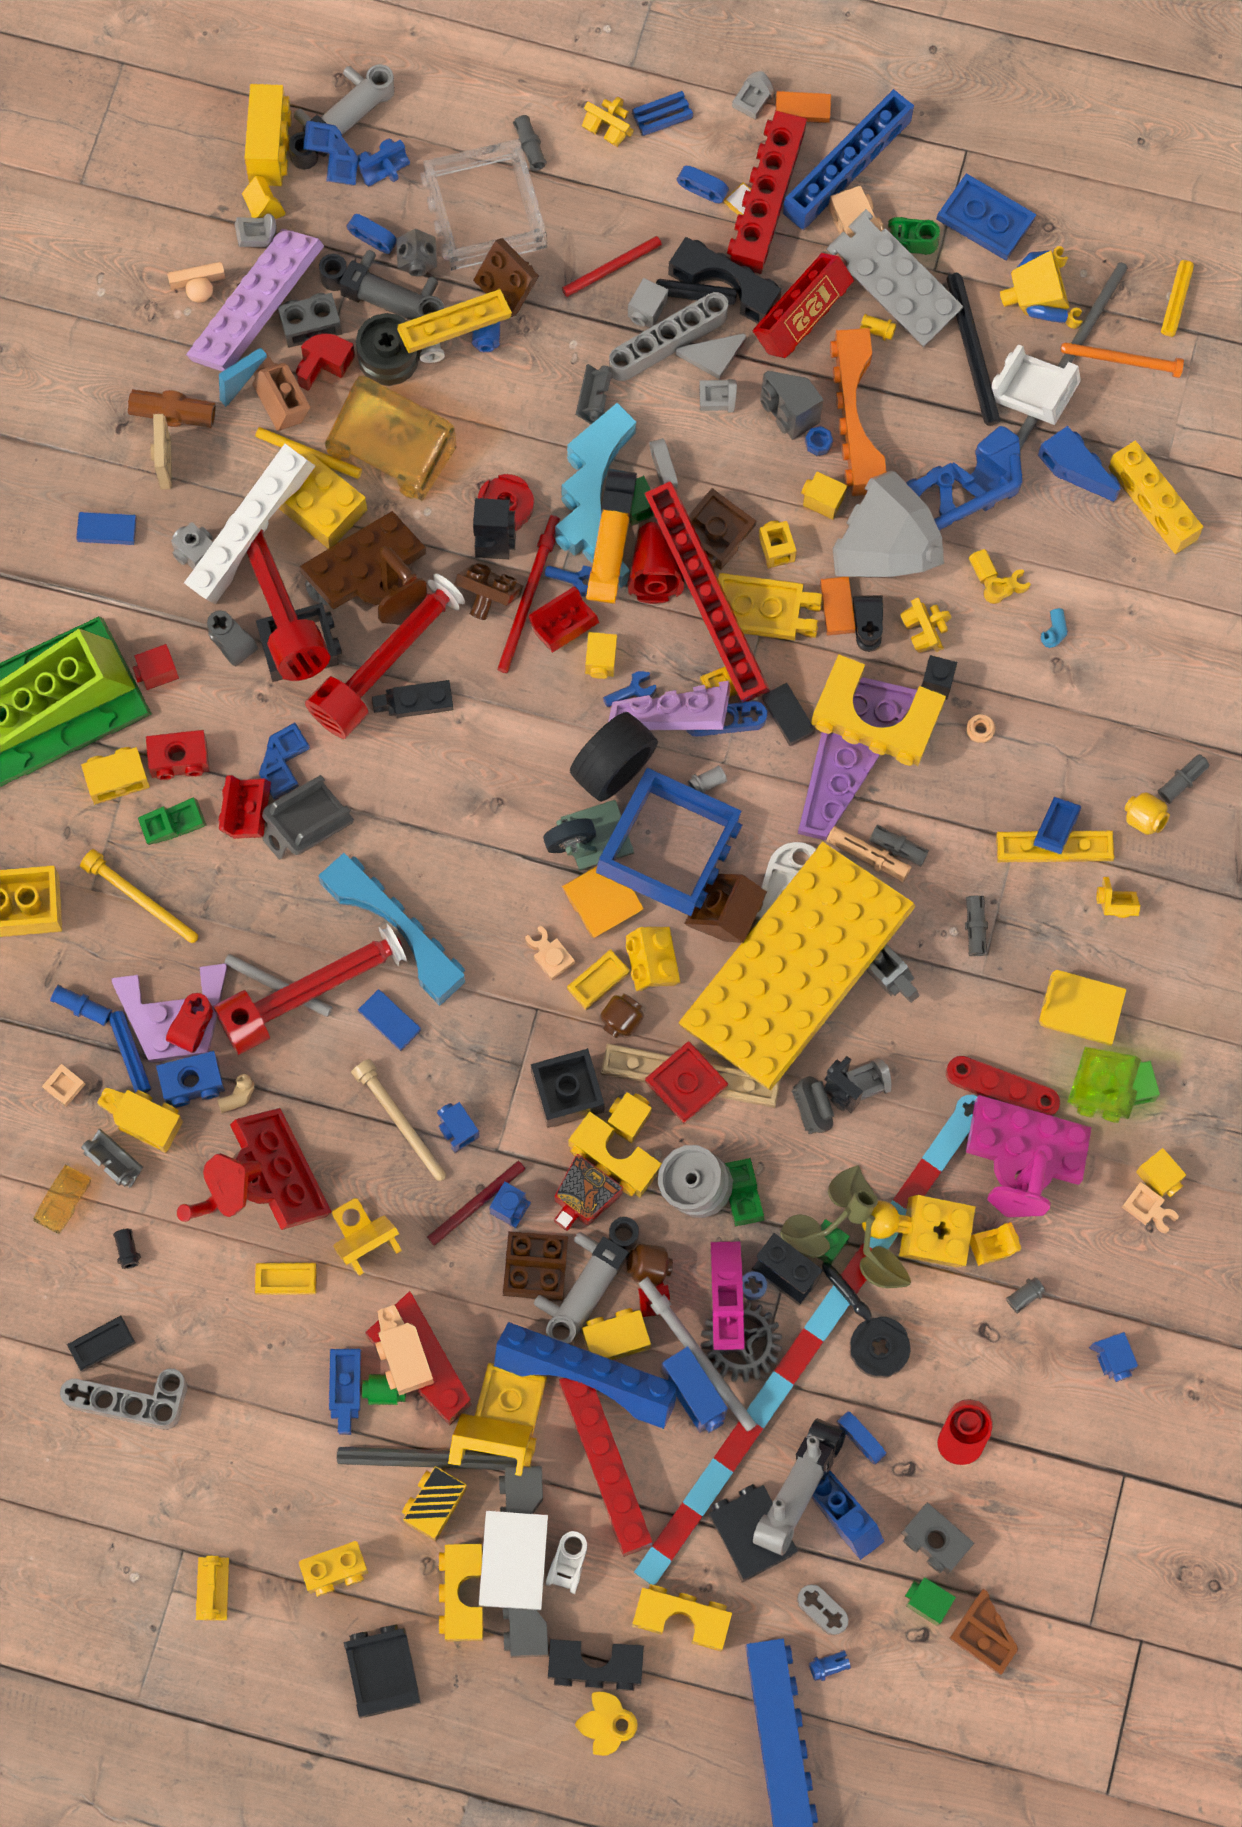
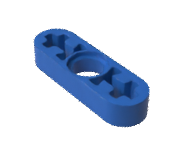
M757 701L728 704L726 712L733 716L734 721L732 724L724 726L723 730H686V732L698 737L759 730L766 723L767 709L762 703ZM751 710H755L757 715H761L758 716V721L756 722L752 721L751 717L744 716H749ZM738 711H742V724H738Z

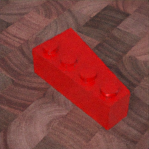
M409 1291L395 1304V1307L404 1324L409 1323L416 1327L434 1384L417 1389L416 1391L450 1426L461 1413L463 1414L472 1405L471 1399L411 1291ZM379 1320L365 1332L367 1338L375 1347V1343L381 1341L378 1334L381 1332Z

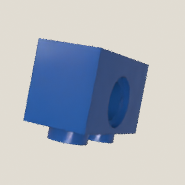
M214 1051L156 1065L163 1098L166 1104L172 1105L175 1108L190 1104V1100L200 1097L202 1100L216 1098L220 1092L225 1091ZM195 1075L199 1077V1081L195 1086L186 1087L184 1085V1080L188 1076Z

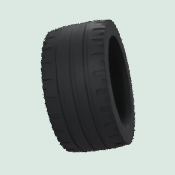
M623 712L605 724L585 744L570 767V774L591 796L600 802L605 801L620 791L643 768L654 753L658 740L636 717L629 712Z

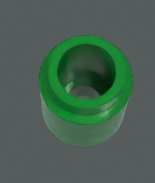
M369 1374V1379L363 1380L362 1398L368 1399V1405H398V1402L406 1401V1393L399 1396L397 1388L390 1389L386 1374Z

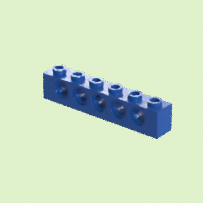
M893 89L785 197L783 215L804 231L829 205L830 196L842 192L908 126L912 120L914 105Z

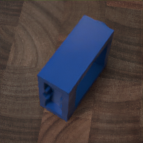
M687 1346L662 1362L660 1372L665 1380L674 1382L678 1387L676 1397L699 1433L704 1430L711 1433L722 1426L728 1408L690 1348Z

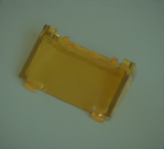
M362 375L358 376L325 441V447L331 456L341 459L349 458L350 455L361 459L397 479V483L400 486L399 491L404 496L410 499L415 497L420 501H423L457 448L455 428L451 423Z

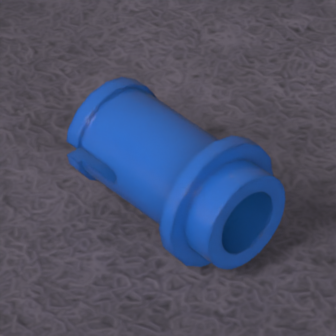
M845 1650L821 1659L818 1657L813 1658V1661L809 1663L813 1679L815 1681L819 1679L825 1681L827 1676L851 1669L849 1659H845L847 1656Z

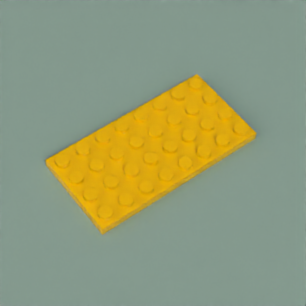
M822 841L748 934L744 943L740 944L678 1022L679 1025L771 1091L916 907L914 902Z

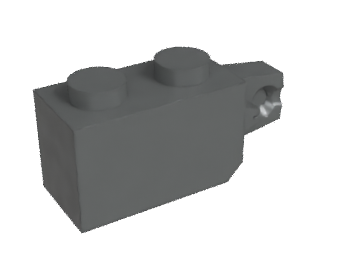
M886 944L866 971L890 996H896L900 992L912 1003L920 996L918 990L910 983L915 978L905 962Z

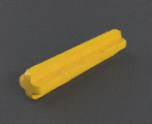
M1181 260L1178 265L1161 328V333L1165 336L1174 337L1176 334L1194 264L1191 261Z

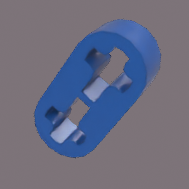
M683 166L677 177V182L681 187L714 203H722L729 191V187L723 181L692 166Z
M354 214L346 225L348 231L353 236L385 254H390L397 244L396 237L390 231L360 214Z
M847 1411L836 1421L839 1427L846 1430L847 1437L871 1463L876 1465L887 1455L879 1442L851 1412Z

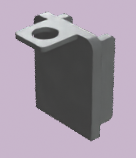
M322 775L281 797L264 809L262 817L267 822L268 827L263 841L279 860L284 857L287 848L293 854L300 855L353 823L354 819L349 814L351 810L348 806L343 807L327 788ZM271 835L278 840L280 849L273 844Z

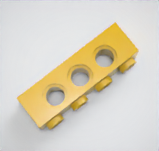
M1133 441L1113 454L1108 466L1109 471L1117 478L1120 485L1174 554L1197 541L1202 532L1203 525L1137 441Z

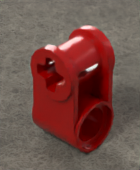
M192 993L186 997L177 1017L169 1027L166 1035L167 1042L188 1052H196L214 1013L213 1007L205 995ZM202 1004L204 1007L203 1012L197 1011L195 1014L192 1008L194 1006L199 1007Z

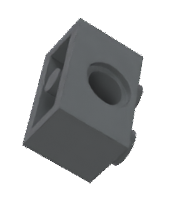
M928 1502L901 1532L905 1537L903 1542L916 1553L919 1550L922 1551L929 1558L926 1562L938 1573L944 1571L949 1574L974 1545L972 1540ZM930 1533H938L942 1536L943 1546L941 1548L935 1549L929 1545L928 1535Z

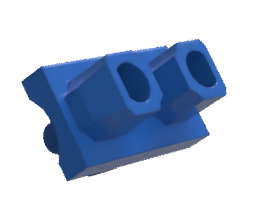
M388 138L381 142L379 146L380 151L372 155L370 152L365 151L358 155V165L364 183L368 187L387 176L392 182L399 179L397 171L410 164L405 152V145L401 139L394 142Z

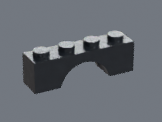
M685 237L669 261L668 275L678 281L699 284L703 281L717 280L735 288L740 299V314L757 324L781 298L782 288L773 280L759 277L749 267L737 265L725 254L715 253L699 240Z

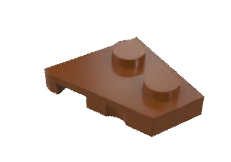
M982 1589L949 1639L998 1675H1002L1018 1651V1647L1012 1636L1009 1635L1000 1614L997 1613L988 1592Z

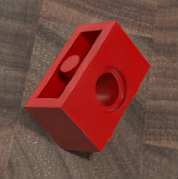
M204 730L146 736L148 768L152 778L170 780L175 775L185 774L188 777H198L203 772H210L207 739ZM177 752L185 754L184 758L180 761L171 760L172 755Z

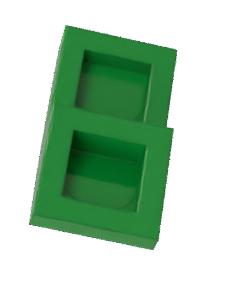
M194 797L168 809L163 806L138 817L148 845L176 838L207 826L198 800Z
M751 1158L724 1163L729 1168L733 1179L729 1204L735 1227L764 1221V1213L757 1190V1181Z

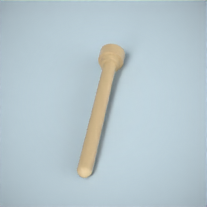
M371 1059L361 1062L351 1071V1074L357 1082H362L363 1085L367 1084L437 1181L444 1180L446 1177L445 1171L376 1078L378 1074L376 1073L377 1068Z

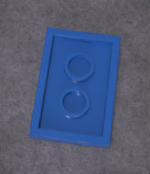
M966 173L937 214L936 220L1007 261L1034 222L1036 214Z

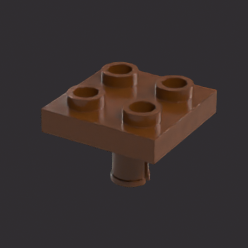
M503 238L495 240L473 281L486 294L500 289L512 312L511 317L519 312L539 275L534 271L533 266L529 265V262L525 261Z
M479 563L472 564L458 573L454 583L456 586L477 594L469 614L480 620L487 619L492 601L507 606L521 595L524 585L517 583L515 577L507 574L499 576L492 573L490 567Z

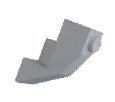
M889 471L870 478L865 487L867 493L862 503L856 504L847 521L849 525L842 539H837L833 547L835 575L846 577H894L924 572L944 564L942 536L928 506L895 471Z

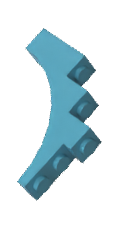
M618 403L567 444V459L572 467L579 471L561 485V500L568 509L573 511L555 526V540L564 551L569 550L574 556L583 549V554L591 563H593L601 519L600 500L603 483L609 467L620 449L636 434V421ZM623 561L618 584L621 588L627 584L630 572Z

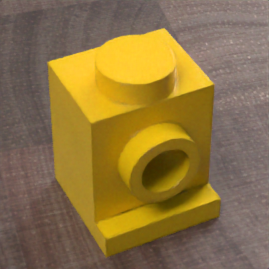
M775 520L760 527L759 539L767 561V568L795 562L797 550L788 522ZM774 542L779 543V545L771 546Z

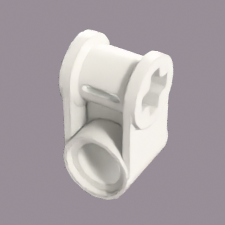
M571 1531L562 1536L556 1556L551 1563L545 1585L555 1584L570 1589V1593L575 1594L587 1552V1542L581 1533ZM572 1537L578 1538L582 1542L581 1551L575 1555L567 1553L564 1548L566 1541ZM560 1573L563 1575L570 1576L571 1579L559 1576L557 1574Z

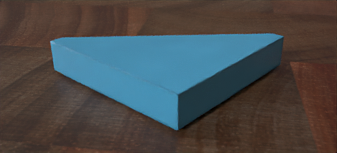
M262 348L255 350L219 373V400L225 407L231 403L267 358V354Z

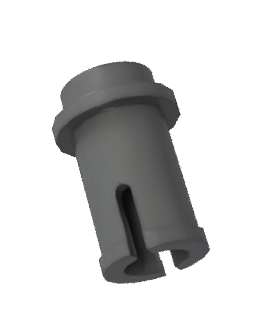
M1036 1277L1032 1280L1028 1278L1024 1286L1006 1297V1301L1014 1312L1018 1314L1035 1299H1042V1294L1046 1290Z

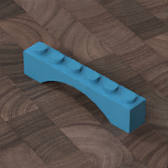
M343 853L318 875L320 884L339 904L369 910L384 918L399 931L407 941L415 957L419 985L440 1006L465 983V975L463 974L465 969L455 958L449 960L443 953L445 951L444 947L434 937L430 940L423 933L425 929L416 918L409 919L403 913L405 908L395 897L391 899L387 897L383 892L385 890L384 886L374 876L370 879L363 872L365 868L356 857L353 856L350 859Z

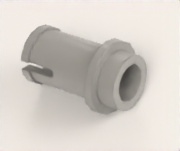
M718 765L699 776L696 774L692 775V779L688 780V785L705 794V791L727 782V778L723 769Z

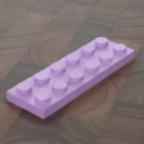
M282 228L264 253L260 255L248 274L244 276L232 295L228 297L225 304L210 321L200 337L194 342L186 354L192 362L222 372L234 365L324 247L322 242L318 238Z

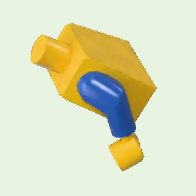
M1057 246L1053 253L1050 250L1030 252L1022 260L1017 268L1011 272L1014 287L1000 291L1004 307L1018 303L1025 315L1051 322H1066L1067 326L1072 329L1078 328L1083 323L1082 320H1075L1073 316L1079 317L1082 314L1080 308H1073L1070 312L1066 310L1070 307L1060 268L1065 266L1068 257H1059L1064 252L1062 246Z

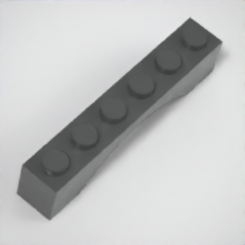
M542 1466L524 1467L522 1476L515 1475L516 1467H505V1476H499L500 1494H506V1506L500 1507V1512L534 1514L543 1501ZM503 1608V1619H509L510 1632H504V1651H510L511 1658L548 1657L547 1622L537 1610Z

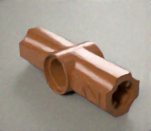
M132 389L129 395V415L153 419V414H163L167 425L170 427H178L182 423L212 428V425H214L215 402L187 398L183 393L173 390H166L160 394Z

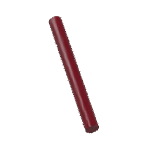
M519 1160L429 1234L427 1239L433 1246L439 1243L495 1196L504 1181L509 1184L526 1170Z

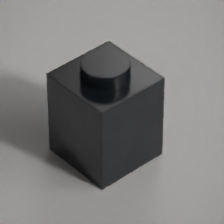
M930 655L921 687L946 696L945 700H947L958 662Z

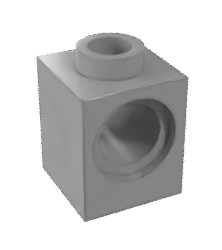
M643 278L628 304V317L632 322L649 328L654 326L668 302V289Z

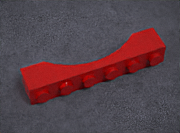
M567 1378L559 1379V1386L592 1468L623 1557L651 1547L653 1544L596 1390Z

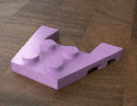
M226 964L200 967L202 994L208 998L212 1007L221 1002L223 984L227 975ZM138 975L111 978L116 993L149 1063L187 1058L209 1052L216 1024L215 1011L204 1032L201 1044L195 1053H191L166 1041L169 1027L177 1017L185 999L142 1004ZM201 1004L199 1007L194 1006L192 1009L196 1014L197 1011L203 1012L204 1007Z

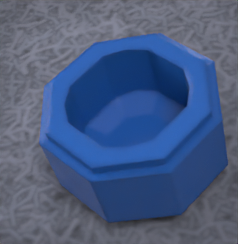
M822 426L811 428L805 437L807 451L816 456L827 454L833 445L831 431Z

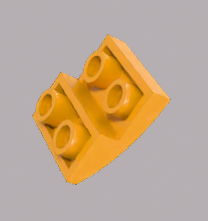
M597 866L561 886L573 909L581 917L591 938L599 936L644 909L632 889L596 873Z

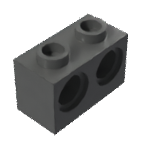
M318 293L301 301L290 300L278 307L288 348L302 345L309 338L318 334H333L336 336L342 334L341 323L332 293ZM320 312L329 313L325 317L317 316V314ZM293 319H301V320H302V321H301L300 323H298V324H292V323H290V321L293 320Z

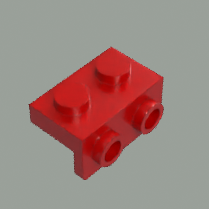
M575 586L529 614L535 635L552 653L600 623L597 615L582 600L580 592Z
M227 775L225 786L222 790L223 801L218 819L219 830L233 839L264 837L266 821L263 819L262 814L268 806L271 782L265 778L240 780L233 775Z

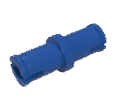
M59 984L55 988L50 1000L73 1011V1015L77 1017L82 1015L102 1026L107 1024L108 1016L112 1013V1009H108L90 1000L88 995L82 994L81 996Z

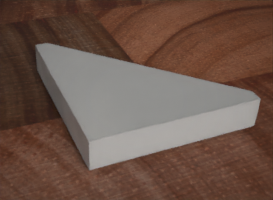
M738 334L678 347L676 355L720 380L745 342L746 335Z

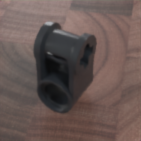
M853 596L857 645L863 651H875L881 645L883 596Z

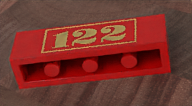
M821 253L752 330L769 355L786 358L793 353L795 347L812 331L815 324L829 312L831 306L839 297L846 293L847 288L854 282V279L841 258L836 255Z

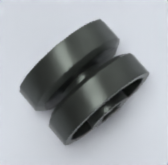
M390 313L374 315L366 320L358 330L356 348L360 370L367 379L378 385L392 386L401 384L409 379L417 369L419 351L408 353L397 330L398 324L408 321L405 318Z

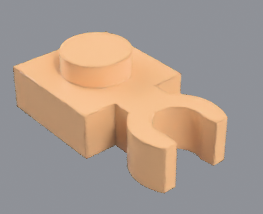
M539 926L537 930L542 936L541 940L533 941L529 935L525 939L531 949L539 951L534 955V959L552 981L574 965L575 960L558 939L550 943L547 931L542 926Z
M1142 1182L1138 1184L1122 1206L1124 1210L1145 1225L1152 1219L1155 1221L1156 1228L1165 1234L1170 1228L1164 1225L1163 1218L1169 1217L1171 1220L1176 1221L1179 1217L1175 1211L1161 1208L1160 1206L1165 1199Z

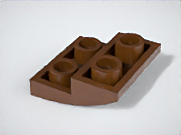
M508 1231L503 1296L536 1299L538 1295H541L548 1300L563 1301L568 1236Z

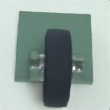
M616 800L562 816L556 822L557 826L547 831L543 836L548 852H566L568 856L573 855L579 871L597 866L598 860L621 818ZM627 836L616 859L634 854L629 836Z

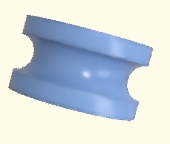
M751 1271L746 1273L742 1277L743 1296L748 1300H758L766 1292L767 1281L759 1272ZM754 1278L756 1283H761L762 1289L758 1288V1293H752L751 1289H746L745 1283L749 1284L748 1279Z

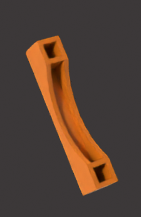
M869 328L836 330L835 340L830 341L831 358H836L837 364L836 367H833L834 384L839 383L840 392H836L837 409H842L843 418H839L840 435H845L846 442L842 444L843 461L848 460L849 468L845 470V484L847 487L851 486L852 496L866 495L867 490L865 487L870 478L886 473L885 456L874 447L866 436L859 421L856 408V390L862 376L869 368L872 358Z

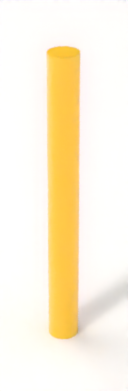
M258 427L256 431V438L281 448L286 444L297 451L302 446L327 467L359 479L362 473V469L262 427Z

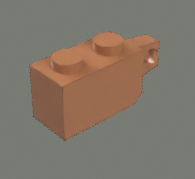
M264 350L267 358L255 371V379L252 385L277 431L301 424L311 407L289 366L285 363H273L266 350Z

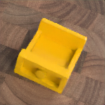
M461 1413L452 1435L448 1464L460 1466L466 1450L469 1449L516 1458L517 1467L515 1475L522 1476L524 1467H530L536 1448L537 1438L532 1437L533 1426Z

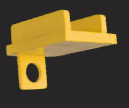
M1055 970L1049 978L1039 1016V1023L1041 1026L1112 1046L1126 989Z
M357 1198L351 1199L332 1211V1215L345 1237L336 1242L333 1247L346 1265L350 1264L358 1276L364 1272L357 1259L381 1244L387 1242L396 1254L402 1251L395 1239V1236L399 1235L396 1227L385 1215L371 1222ZM347 1209H355L359 1212V1221L353 1226L346 1225L342 1220L343 1213Z

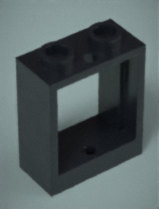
M323 603L295 610L299 620L306 619L320 622L324 640L331 656L329 664L325 668L339 665L337 655L342 654L338 637L332 638L330 629L335 628L331 611L325 612ZM273 616L256 620L272 682L283 680L267 645L269 636L277 629Z

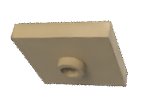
M153 414L154 444L150 446L151 460L154 461L161 490L171 489V436L165 416L163 414Z

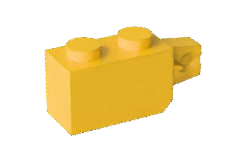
M105 1088L97 1103L113 1115L118 1129L167 1153L183 1123L180 1115H178L179 1110L166 1103L159 1106L151 1102L153 1098L140 1090H137L136 1093L129 1090L126 1093Z

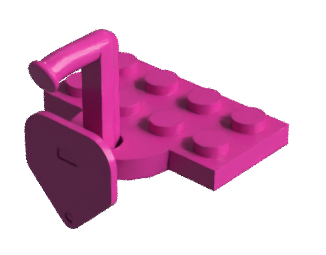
M978 1095L975 1099L966 1153L994 1161V1172L1002 1186L993 1188L988 1194L987 1200L1004 1216H1043L1050 1209L1051 1202L1047 1198L1042 1197L1041 1193L1049 1185L1052 1178L1077 1185L1083 1181L1092 1127Z

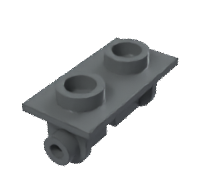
M590 364L586 365L575 415L589 424L594 423L605 413L604 407L607 395L604 392L608 391L610 381L613 378V373L609 366L603 365L597 370Z
M98 1129L92 1141L88 1139L81 1147L84 1150L83 1154L85 1156H88L98 1166L102 1164L105 1166L104 1171L116 1181L118 1186L123 1185L124 1187L128 1186L131 1188L143 1169L141 1164L101 1129Z

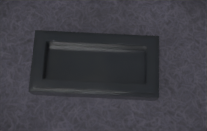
M788 683L762 695L761 699L789 746L815 733V728Z
M120 1315L68 1343L67 1346L78 1368L83 1372L136 1344L123 1317Z

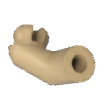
M239 1075L235 1080L237 1084L233 1094L217 1099L221 1113L248 1104L254 1091V1082L249 1075Z

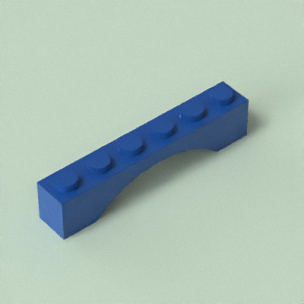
M508 1322L497 1342L495 1367L522 1377L551 1375L583 1383L615 1400L635 1419L662 1429L665 1428L675 1407L678 1387L674 1382Z

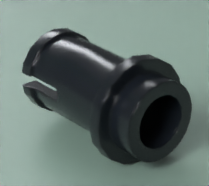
M129 1228L113 1233L119 1254L117 1263L121 1264L122 1269L134 1268L140 1264L139 1259L141 1255L136 1251L132 1235L133 1231Z

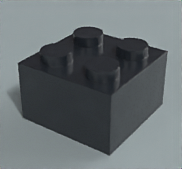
M588 1048L531 1064V1074L547 1128L585 1118L589 1112L594 1115L604 1112L605 1104Z

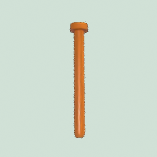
M1067 342L1062 343L1060 349L1064 354L1172 372V377L1176 378L1181 377L1184 359L1177 357L1175 361Z

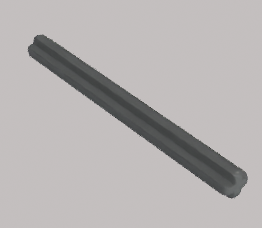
M339 1447L336 1457L338 1464L433 1468L436 1466L438 1468L505 1470V1467H517L516 1458L476 1451H466L460 1466L448 1464L450 1451Z

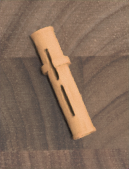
M836 825L827 837V843H831L874 866L875 871L880 872L881 870L902 883L911 870V865H907L890 856L889 851L885 849L881 851L843 831Z

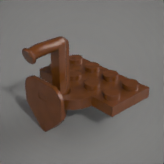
M393 511L300 565V573L333 610L358 596L364 602L379 605L378 619L381 623L401 625L427 596L426 581L423 578H417V574H413L407 566L426 554V547Z

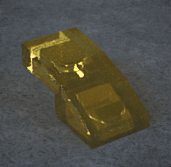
M65 1164L40 1204L33 1221L60 1234L75 1213V1206L90 1186L91 1177Z

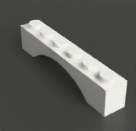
M284 444L184 583L206 600L216 604L231 584L242 558L257 534L277 509L302 486L315 468V465Z

